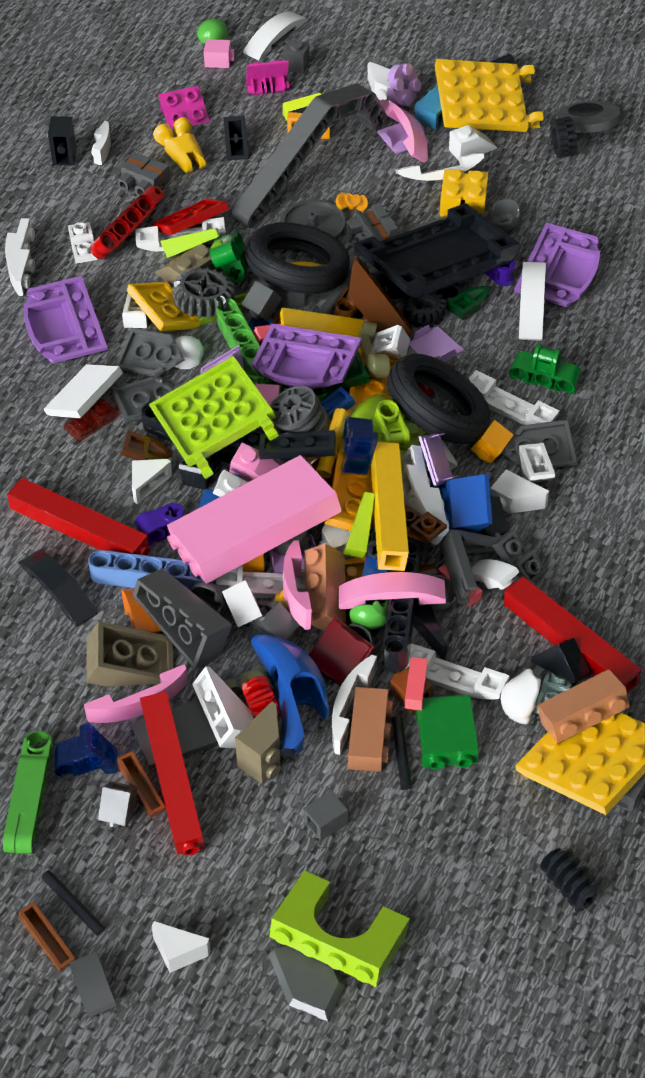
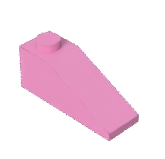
M241 443L231 461L229 472L240 475L241 479L250 482L280 465L273 459L260 460L259 450Z

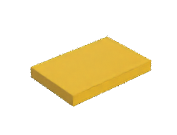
M167 282L128 285L127 292L161 332L189 330L200 327L201 321L197 316L190 317L189 313L182 314V309H177L173 299V288Z

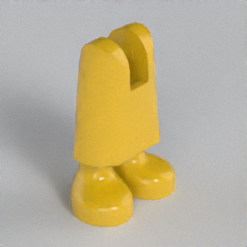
M181 117L175 121L173 132L170 126L165 123L155 128L153 136L156 142L165 146V152L185 173H191L193 168L190 160H193L199 169L206 167V161L195 136L190 133L192 129L191 122L188 118Z

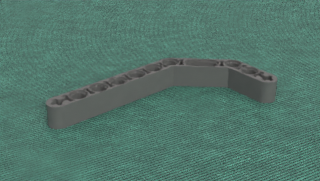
M353 84L316 96L235 204L232 210V218L249 228L260 222L332 122L356 114L361 123L376 131L383 127L387 122V114L376 94L359 84Z

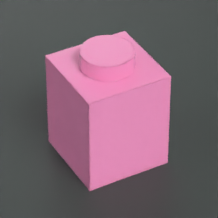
M206 39L204 48L205 67L229 68L230 61H234L235 51L231 49V41Z

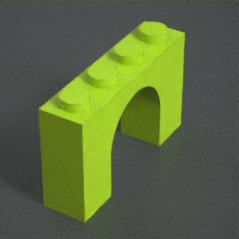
M304 870L272 917L269 937L275 939L280 944L290 946L302 952L308 957L324 962L333 969L341 970L361 982L376 987L407 935L410 918L383 906L370 928L364 934L354 938L334 937L323 931L315 920L328 900L330 882Z

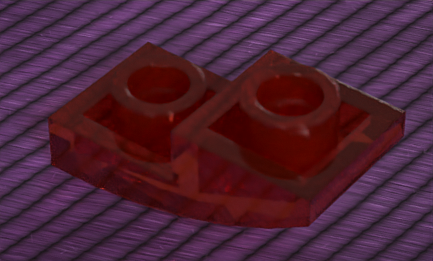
M99 400L81 418H73L66 421L64 430L78 442H81L113 421L118 416L119 411L106 400Z

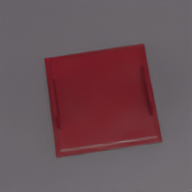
M335 616L309 656L313 659L321 673L339 686H342L351 671L370 656L375 646Z

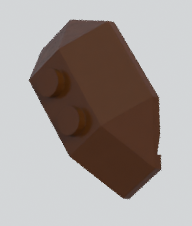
M358 255L354 256L348 291V301L355 310L359 309L362 312L364 322L377 323L376 332L399 325L403 327L408 336H411L413 334L411 324Z

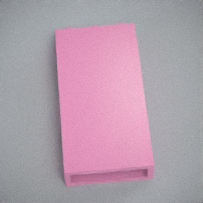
M299 455L168 524L167 527L170 535L167 538L173 550L178 549L182 561L185 564L189 562V567L194 576H200L207 584L342 511L336 492Z

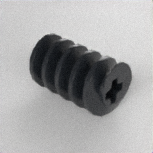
M555 849L543 858L540 863V869L546 872L549 880H552L554 886L560 889L563 897L568 898V903L571 906H575L576 912L583 911L594 902L603 886L600 883L591 886L595 877L593 874L584 877L588 869L586 866L577 868L581 862L578 857L569 860L574 853L572 849L565 851Z

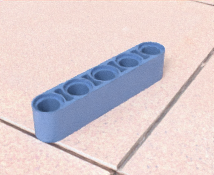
M103 550L93 552L88 558L90 577L99 584L135 588L137 579L162 568L190 591L197 582L203 581L200 576H194L189 567V562L185 564L182 560Z

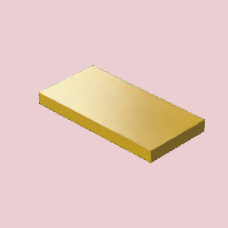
M282 308L280 312L281 325L359 337L360 329L364 324L363 319Z

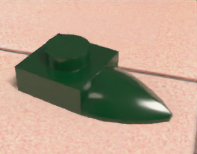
M477 286L463 291L447 302V309L461 320L466 319L479 310L480 304L488 295L489 286Z

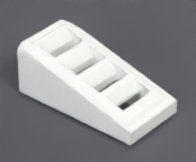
M128 293L122 314L124 328H147L148 316L141 307H131L139 305L136 301H132V297Z

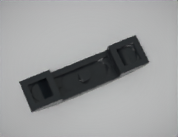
M38 550L18 562L32 579L35 578L61 606L62 612L76 627L98 614L87 595L72 576L46 552Z

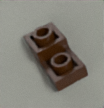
M409 505L405 507L407 536L430 543L447 528V524L428 511L422 515Z

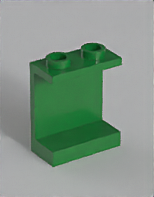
M470 695L423 698L422 710H415L422 748V767L439 770L444 766L450 765L466 768L472 764H477L478 744Z

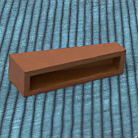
M131 751L117 758V767L127 783L138 787L136 797L148 816L152 818L165 811L166 807L134 752Z
M35 902L19 911V920L60 972L70 966V962L76 960Z

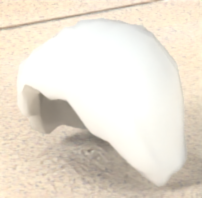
M526 669L511 679L502 688L500 698L505 714L513 721L525 725L529 724L535 717L536 699L541 685V679L537 678L531 669Z

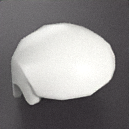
M193 336L177 337L175 341L185 361L174 367L191 369L198 366L204 356V347L200 340Z

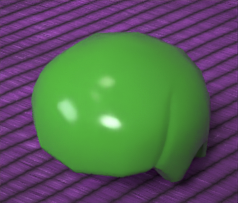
M216 18L205 20L199 25L197 30V36L203 44H205L206 39L229 40L230 36L226 24Z
M386 600L383 604L375 601L373 605L355 606L350 610V620L353 624L362 625L367 630L381 628L386 624L389 600Z

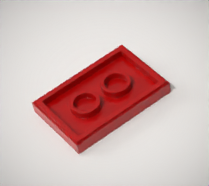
M206 198L161 218L151 225L152 227L157 226L160 233L174 235L229 210V207L225 201Z

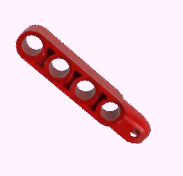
M154 185L147 188L92 243L90 250L93 256L101 260L106 259L154 210L155 205L164 197V192Z

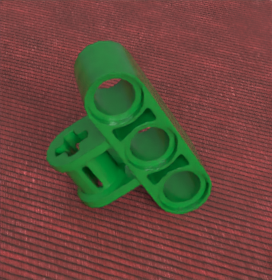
M239 231L217 238L209 250L215 267H221L225 275L231 277L232 283L242 281L247 272V264L243 256L245 245ZM234 267L236 270L240 269L239 274H237L236 271L232 272V268Z
M538 343L534 354L525 351L517 353L509 370V376L513 380L514 378L520 379L524 383L536 386L539 384L546 386L547 389L558 392L561 390L572 395L580 380L582 371L574 364L561 361L562 349L554 350L543 347L542 344Z

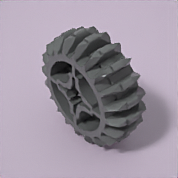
M198 267L196 270L190 268L188 272L182 271L181 276H177L173 285V299L177 309H182V314L189 313L190 317L198 316L199 319L201 317L209 319L210 316H214L217 318L216 307L220 308L218 301L221 300L222 311L226 312L228 304L225 298L235 300L234 283L231 282V277L226 276L225 272L218 273L217 269L210 270L209 267L206 269Z

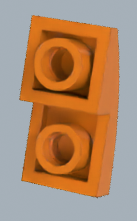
M123 589L121 593L125 614L130 617L131 627L159 634L161 629L132 596L134 589Z

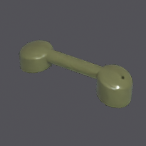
M364 322L360 329L359 337L362 338L361 345L365 357L366 371L370 377L386 379L390 371L389 358L384 354L373 353L372 349L377 323Z

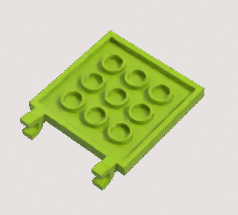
M234 356L149 404L188 467L190 468L196 464L205 479L214 474L205 458L261 426L270 441L279 436L271 421L276 418L272 408Z

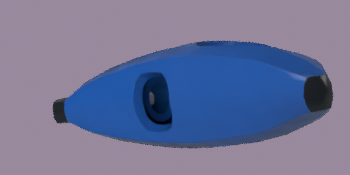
M255 629L248 634L247 640L251 643L276 688L282 718L280 755L294 757L304 749L302 742L305 735L297 706L309 705L313 707L321 719L325 721L329 715L327 689L319 668L301 647L284 638L260 634Z

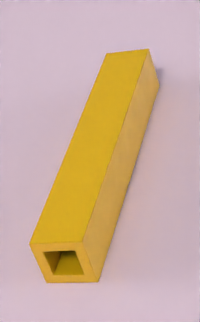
M374 441L370 462L372 490L375 494L374 517L378 569L405 571L409 550L399 443Z

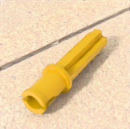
M336 408L334 410L329 430H335L336 433L335 456L320 457L316 472L322 478H330L335 459L338 456V448L348 418V412L343 408Z

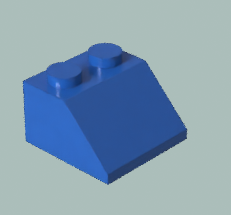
M482 474L450 479L438 487L441 498L444 501V511L450 530L477 533L492 524L489 475Z

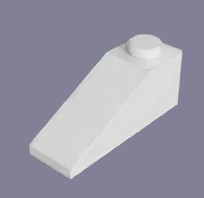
M205 666L192 685L219 746L222 748H236L235 737L254 717L251 710L211 667Z

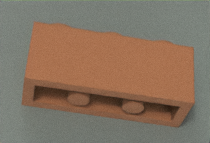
M326 543L305 550V592L309 593L311 603V625L322 631L327 629L335 616L346 624V609H339V586L345 583V555Z
M609 669L537 705L541 724L557 743L630 707L626 687Z
M355 687L348 769L381 772L382 763H388L389 746H384V739L390 740L391 723H386V717H392L393 701L388 700V689Z

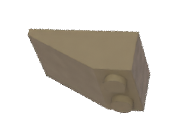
M98 621L87 637L86 683L105 687L160 684V674L173 669V643L166 635Z

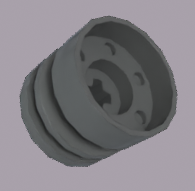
M294 386L286 389L270 405L276 416L271 421L279 433L329 430L331 417L312 389L306 386Z

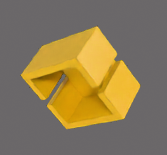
M444 169L440 216H447L448 209L460 205L461 200H465V203L484 216L488 172L468 171L467 174L464 173V170Z

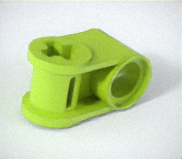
M391 400L381 401L372 419V425L377 433L378 441L408 446L410 442L409 430L404 423L398 405Z

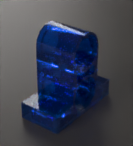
M347 416L343 430L345 456L342 463V472L367 475L377 445L378 434L373 432L372 419Z
M90 723L80 725L79 736L62 741L55 746L54 772L59 777H62V774L78 776L97 769H101L105 774L117 773V748Z

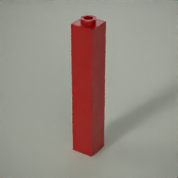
M21 478L7 493L10 509L98 550L148 556L150 553L148 535L24 478Z
M525 577L506 587L504 591V605L554 646L575 638L593 677L609 669L626 687L627 693L639 684L642 669Z
M167 691L141 697L140 702L177 855H194L201 849H205V844Z

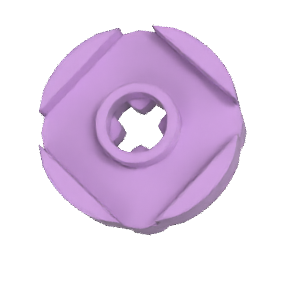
M396 64L390 69L387 76V81H390V88H387L390 101L397 106H411L417 92L421 90V81L417 79V74L412 64Z

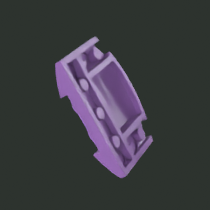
M546 222L527 261L546 263L544 301L568 307L586 292L593 282L599 266L600 250H598L597 246L599 244L598 237ZM522 274L514 289V292L521 294Z
M82 276L27 290L26 295L29 297L26 303H24L26 329L34 346L51 363L54 364L108 350Z
M271 324L252 362V367L268 379L286 386H306L310 389L330 387L344 381L360 347L362 338Z

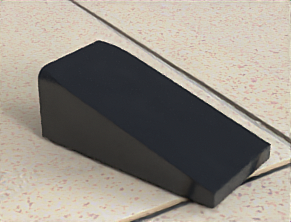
M426 604L416 607L414 628L438 656L444 659L446 657L447 643L431 605Z

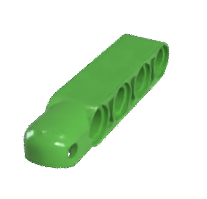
M225 298L228 306L226 312H223L222 303L219 300L220 308L216 307L217 324L230 349L238 345L240 346L247 375L263 376L252 367V362L260 345L237 303L231 298Z
M45 731L30 732L24 738L4 830V852L34 854L32 845L33 841L37 839L39 829L37 819L41 817L44 802H41L42 794L46 793L48 782L46 773L47 769H50L53 750L52 737ZM42 742L46 744L41 748H32L36 743Z

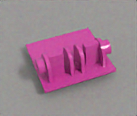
M274 60L268 63L254 62L247 65L246 86L248 94H263L262 84L265 94H267L266 84H269L270 91L273 93L272 83H274L275 93L289 90V81H287L289 61Z
M199 85L158 94L161 103L159 104L161 113L164 112L166 122L172 130L175 121L181 117L188 118L192 126L210 122Z

